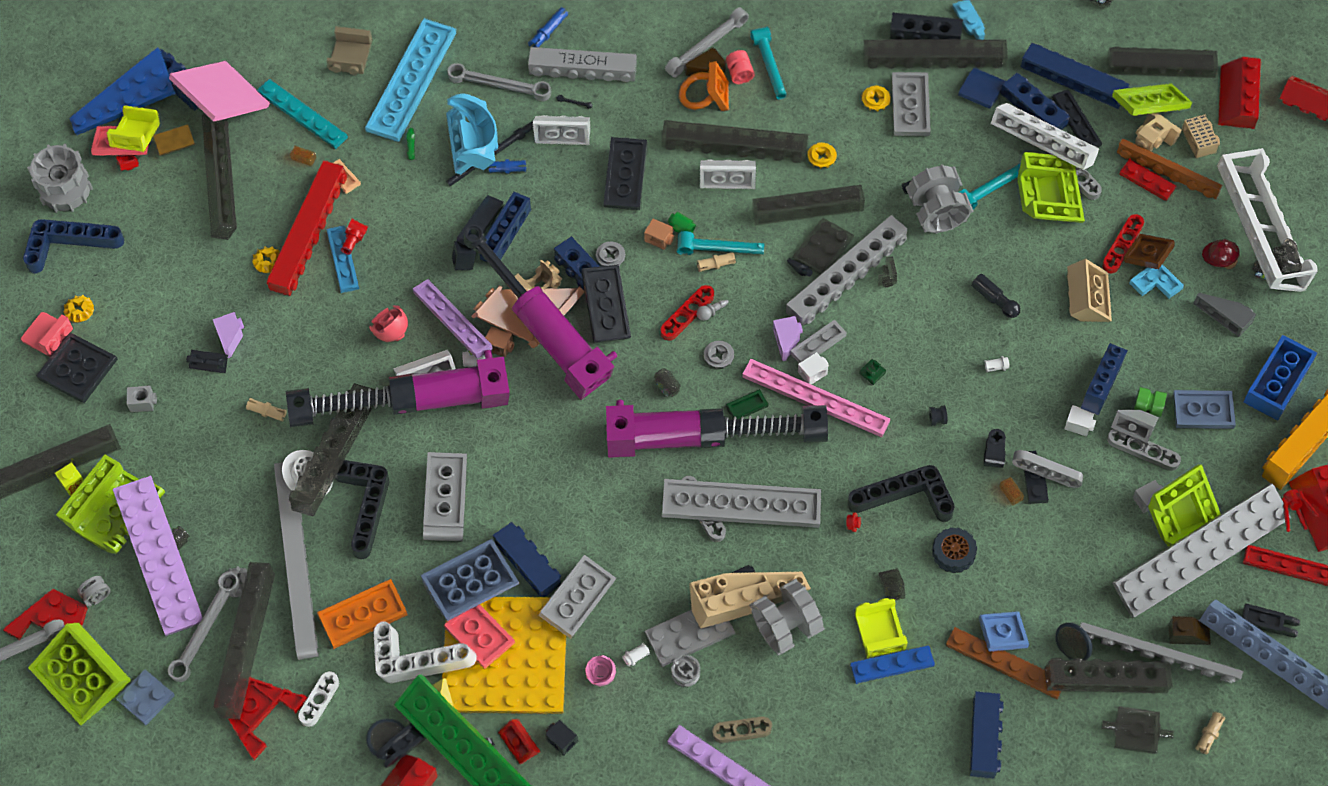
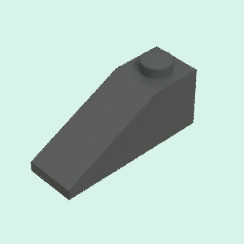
M1198 293L1194 301V305L1238 337L1253 323L1256 316L1251 308L1244 306L1242 303Z

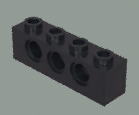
M892 12L890 39L898 42L912 41L913 43L923 42L930 43L931 45L944 44L950 47L960 46L963 19Z

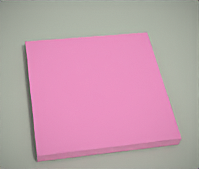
M226 61L170 73L169 79L213 122L266 109L270 104Z

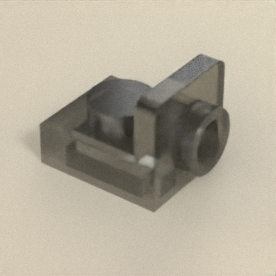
M893 256L886 257L885 265H882L883 274L878 275V287H891L897 284Z
M898 568L878 573L879 580L884 589L885 599H895L896 601L905 598V586Z

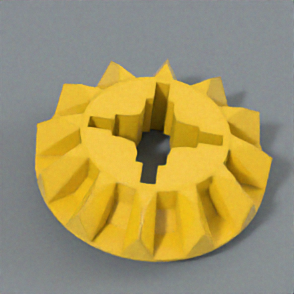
M881 86L868 87L862 94L864 107L867 106L870 110L875 109L877 112L879 109L885 110L886 106L890 104V93ZM875 94H876L877 98L879 99V100H878V103H876L875 100H874Z
M827 143L814 144L808 150V161L812 163L813 167L818 166L820 169L822 167L828 168L832 164L834 165L837 158L836 150ZM825 154V158L819 159V155Z
M264 246L261 250L257 249V253L253 255L252 261L255 269L262 273H271L280 251L274 249L273 246L270 248ZM263 255L266 257H270L271 262L267 260L264 261Z
M75 295L74 298L68 299V302L64 304L63 312L69 321L83 322L93 314L94 305L90 298L84 295L79 297ZM74 305L79 307L81 306L83 312L81 310L75 309Z

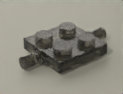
M1121 706L1117 708L1115 722L1102 720L1101 729L1114 730V748L1156 754L1158 751L1160 737L1173 739L1174 733L1173 730L1161 729L1159 722L1160 712Z

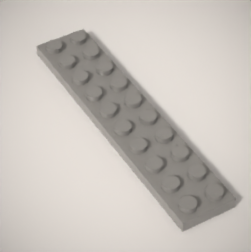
M1268 484L1112 582L1129 615L1135 618L1285 522L1283 501L1274 485Z

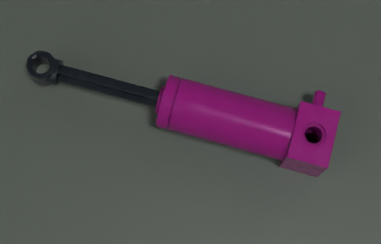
M475 224L467 226L463 238L465 246L474 251L478 250L517 296L518 300L513 305L512 311L565 372L564 381L572 391L582 400L610 379L615 367L611 361L617 358V353L612 351L605 356L598 346L592 349L539 286L528 291L525 290L487 245V239L484 237L480 226ZM475 234L478 238L471 239L469 235Z

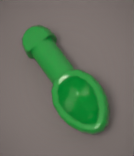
M411 127L406 133L407 156L409 160L415 159L414 128Z

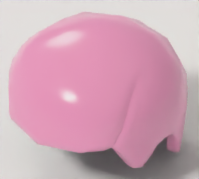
M604 655L593 657L587 662L585 668L586 677L589 682L596 686L608 685L615 677L616 666L610 658Z

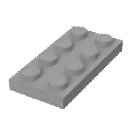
M892 72L894 136H930L928 73Z
M584 555L540 611L539 616L571 639L614 583L616 577Z
M692 610L645 631V635L662 667L673 663L679 656H688L735 634L730 621L700 629Z

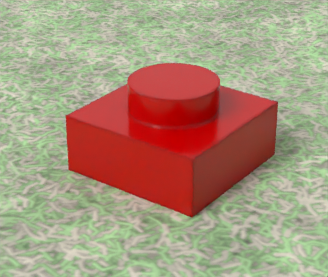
M135 155L116 156V161L121 171H128L139 167L138 159Z

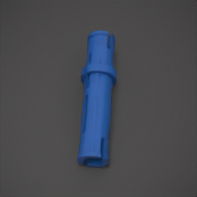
M560 7L542 28L537 30V34L528 42L529 46L535 44L533 47L539 48L544 41L550 38V34L568 16L567 11L563 14L565 8Z

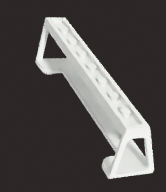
M1263 148L1222 155L1217 167L1270 289L1305 291L1318 272L1317 265L1311 259L1304 261L1299 255L1297 244L1292 239L1290 229L1284 221L1283 213L1277 205L1276 197L1273 196L1270 189V183L1264 175L1269 165V157L1265 154ZM1256 155L1249 167L1236 166L1232 161L1235 158ZM1237 172L1251 174L1259 195L1246 194ZM1250 200L1263 202L1273 226L1259 223ZM1263 230L1277 233L1286 256L1273 255ZM1276 261L1290 263L1294 273L1282 275ZM1296 277L1299 285L1281 284L1284 279Z

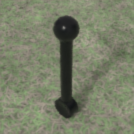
M563 95L557 96L559 102L565 101L586 106L588 109H591L593 106L591 102L585 103L564 98Z

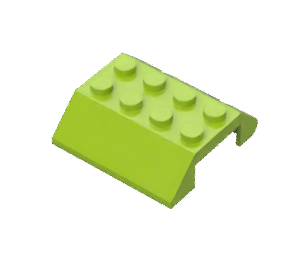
M104 455L56 516L76 534L108 553L117 554L122 548L121 545L127 542L124 535H129L113 489L140 479L124 471L119 462ZM154 483L160 499L164 495L165 490Z

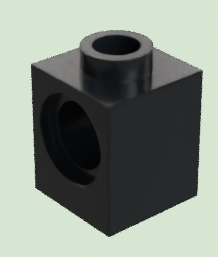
M454 241L452 252L454 269L473 270L476 251Z
M560 719L556 723L550 724L546 729V740L563 756L578 743L577 735Z

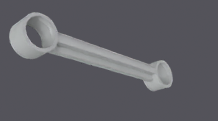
M740 7L736 8L726 22L681 57L672 58L667 63L665 71L673 78H676L685 69V63L699 56L735 27L740 28L747 22L749 14Z
M454 63L448 68V77L453 83H461L465 80L534 95V98L538 101H546L551 97V87L544 81L533 85L467 71L459 63ZM455 70L463 72L460 76L451 75ZM540 88L548 90L545 94L536 93Z
M225 572L219 577L218 584L220 588L180 659L173 661L169 665L168 674L174 681L184 682L189 678L191 674L189 666L230 594H234L240 589L241 582L235 573ZM227 578H235L236 584L230 589L223 587V582ZM178 665H184L186 667L185 674L181 677H174V668Z
M62 620L48 622L44 629L0 648V661L47 640L52 641L65 626Z

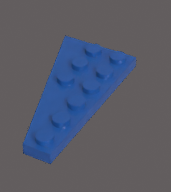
M158 47L70 117L76 135L124 116L123 106L143 108L176 93Z

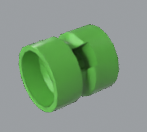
M1139 387L1134 410L1145 412L1148 410L1150 414L1161 417L1167 393L1160 391L1151 393L1149 389Z

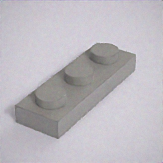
M833 320L791 349L790 354L798 363H801L816 352L820 355L846 337L847 332L836 320Z

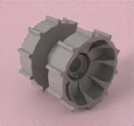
M63 144V146L47 145V148L37 154H33L34 158L27 169L33 178L31 181L34 188L41 195L39 199L43 206L47 205L49 208L54 209L55 213L68 210L73 212V209L79 207L82 203H87L86 199L89 196L90 190H93V187L88 180L87 170L84 169L83 164L80 162L82 159L78 151L75 152L67 147L66 144Z
M941 164L929 169L926 168L925 171L912 177L909 186L906 187L913 206H922L916 214L924 232L928 231L937 234L953 230L963 222H967V218L974 212L967 194L957 192L959 187L963 185L955 166L949 167Z
M797 579L780 587L782 601L784 602L781 606L776 608L775 604L766 595L749 605L759 632L778 656L795 647L790 630L798 627L807 638L825 630L823 618L815 601L805 586L799 583Z

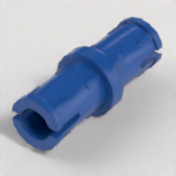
M505 159V161H495L490 166H496V168H489V173L505 172L510 174V172H526V167H519V165H526V160L510 161Z

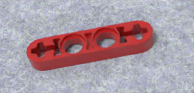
M1133 214L1127 219L1104 258L1103 270L1110 274L1116 273L1124 261L1125 254L1143 228L1144 219L1142 216ZM1137 221L1138 224H1136L1134 230L1131 229L1132 224ZM1124 234H1129L1132 237V240L1127 241L1123 239L1122 236ZM1121 248L1124 250V253L1117 254L1114 249ZM1113 258H1115L1116 260L1114 265H1112V267H1109L1108 265L1111 263Z
M709 285L701 286L661 326V337L668 341L675 339L697 317V310L689 309V305L707 306L714 299V289ZM703 292H709V296L706 295L703 297ZM679 316H684L687 320L679 323L676 319ZM673 327L672 333L666 334V329L670 330Z

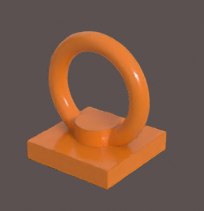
M716 61L709 63V73L700 72L693 74L682 83L679 90V100L684 107L697 110L715 101L721 111H728L729 81ZM697 80H708L707 90L709 96L696 103L688 101L686 98L688 87Z

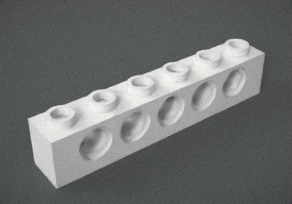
M1008 103L1002 104L995 109L991 124L1082 170L1094 164L1099 148Z

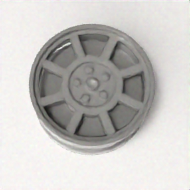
M101 576L89 578L78 588V595L88 607H91V604L97 605L110 594L111 590L107 584H104L105 582Z
M690 655L679 656L673 661L671 668L672 678L677 685L690 687L697 683L700 677V665L694 657Z

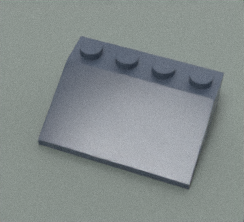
M492 539L421 575L426 591L447 621L519 584V581Z

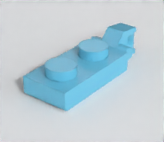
M970 0L954 3L952 8L958 18L963 19V27L967 34H974L978 42L984 40V24Z

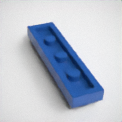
M929 646L852 662L850 664L855 684L929 668L935 665Z

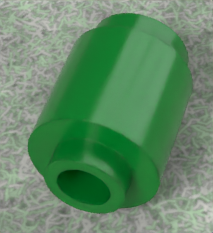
M679 212L676 214L672 213L668 219L669 225L677 233L682 231L693 233L696 228L693 220Z

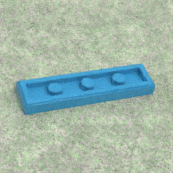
M345 225L326 229L341 293L358 290L359 285L352 255L344 254L341 251L346 239Z

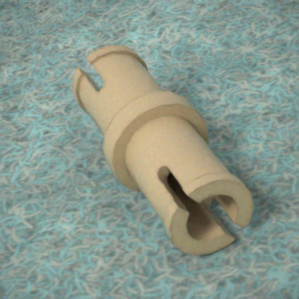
M730 252L719 256L716 254L712 255L711 258L697 260V268L699 272L735 264L734 253Z
M252 398L249 399L246 405V410H251L262 414L263 417L268 416L282 422L287 414L285 409L283 410L271 406V403H262Z
M1213 712L1207 727H1204L1202 730L1203 735L1196 746L1197 750L1200 748V752L1204 754L1209 753L1214 739H1217L1219 736L1218 731L1226 719L1225 716L1218 712Z

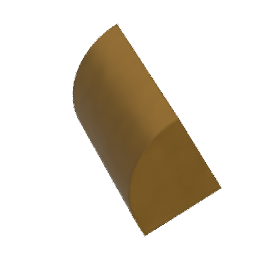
M188 124L153 135L160 156L195 145Z

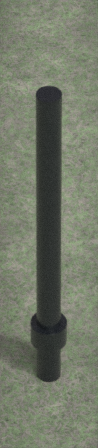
M531 121L523 128H518L513 132V135L498 144V149L494 151V156L515 141H520L526 137L525 134L533 129V122ZM471 166L461 175L456 173L446 180V183L451 187L477 167Z

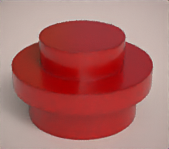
M853 512L847 515V530L856 532L857 528L860 529L861 517H858L857 513Z

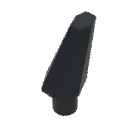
M788 258L787 262L801 276L810 277L813 271L809 269V266Z

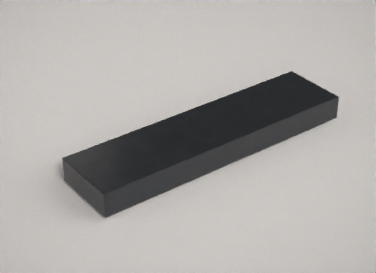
M1069 89L1053 94L1052 99L1055 104L1069 115L1068 125L1076 138L1097 148L1101 147V140Z
M487 195L457 236L456 242L464 244L465 229L472 224L480 226L484 234L502 209L504 201ZM475 234L469 235L471 239L478 238Z

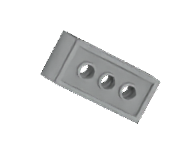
M428 452L423 540L463 542L467 454Z

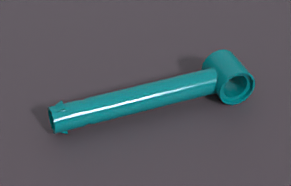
M767 26L750 30L751 40H754L753 46H759L776 98L779 100L784 99L787 94L769 42H771L770 29Z
M1021 163L970 193L966 189L959 191V193L967 194L974 210L978 205L977 201L1017 178Z
M682 231L678 234L677 253L680 255L682 253L691 255L693 250L764 254L765 243L694 239V234L688 231Z

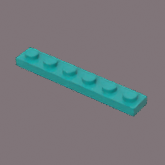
M271 79L267 80L257 90L266 100L334 149H337L348 138L345 132Z

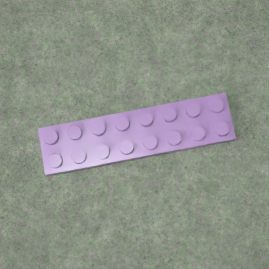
M148 476L114 488L113 492L165 636L200 624L203 617L152 477Z

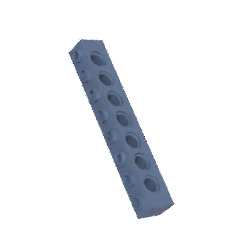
M1215 599L1208 606L1200 618V622L1328 710L1327 675Z

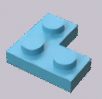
M1163 264L1159 270L1147 267L1132 278L1129 283L1141 296L1157 287L1168 299L1184 287Z

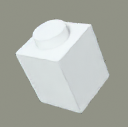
M1072 405L1065 430L1087 436L1089 430L1093 431L1096 420H1093L1094 413Z

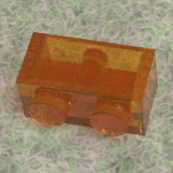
M294 146L290 153L291 160L311 167L317 158L315 152L298 146Z
M1012 477L1000 482L999 487L1012 506L1023 501L1024 495Z

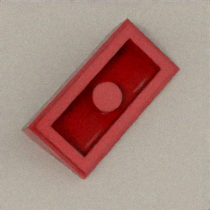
M511 719L498 732L520 765L541 752L519 719Z

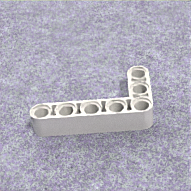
M380 622L374 628L376 673L388 683L415 679L420 674L425 677L468 668L476 662L477 656L475 652L464 643L400 656L398 632L387 622Z

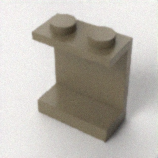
M336 26L334 31L336 43L332 58H327L326 60L328 69L335 73L363 74L372 43L371 31Z

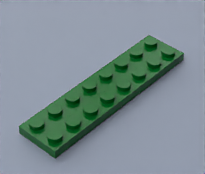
M422 674L417 675L394 704L472 786H531Z

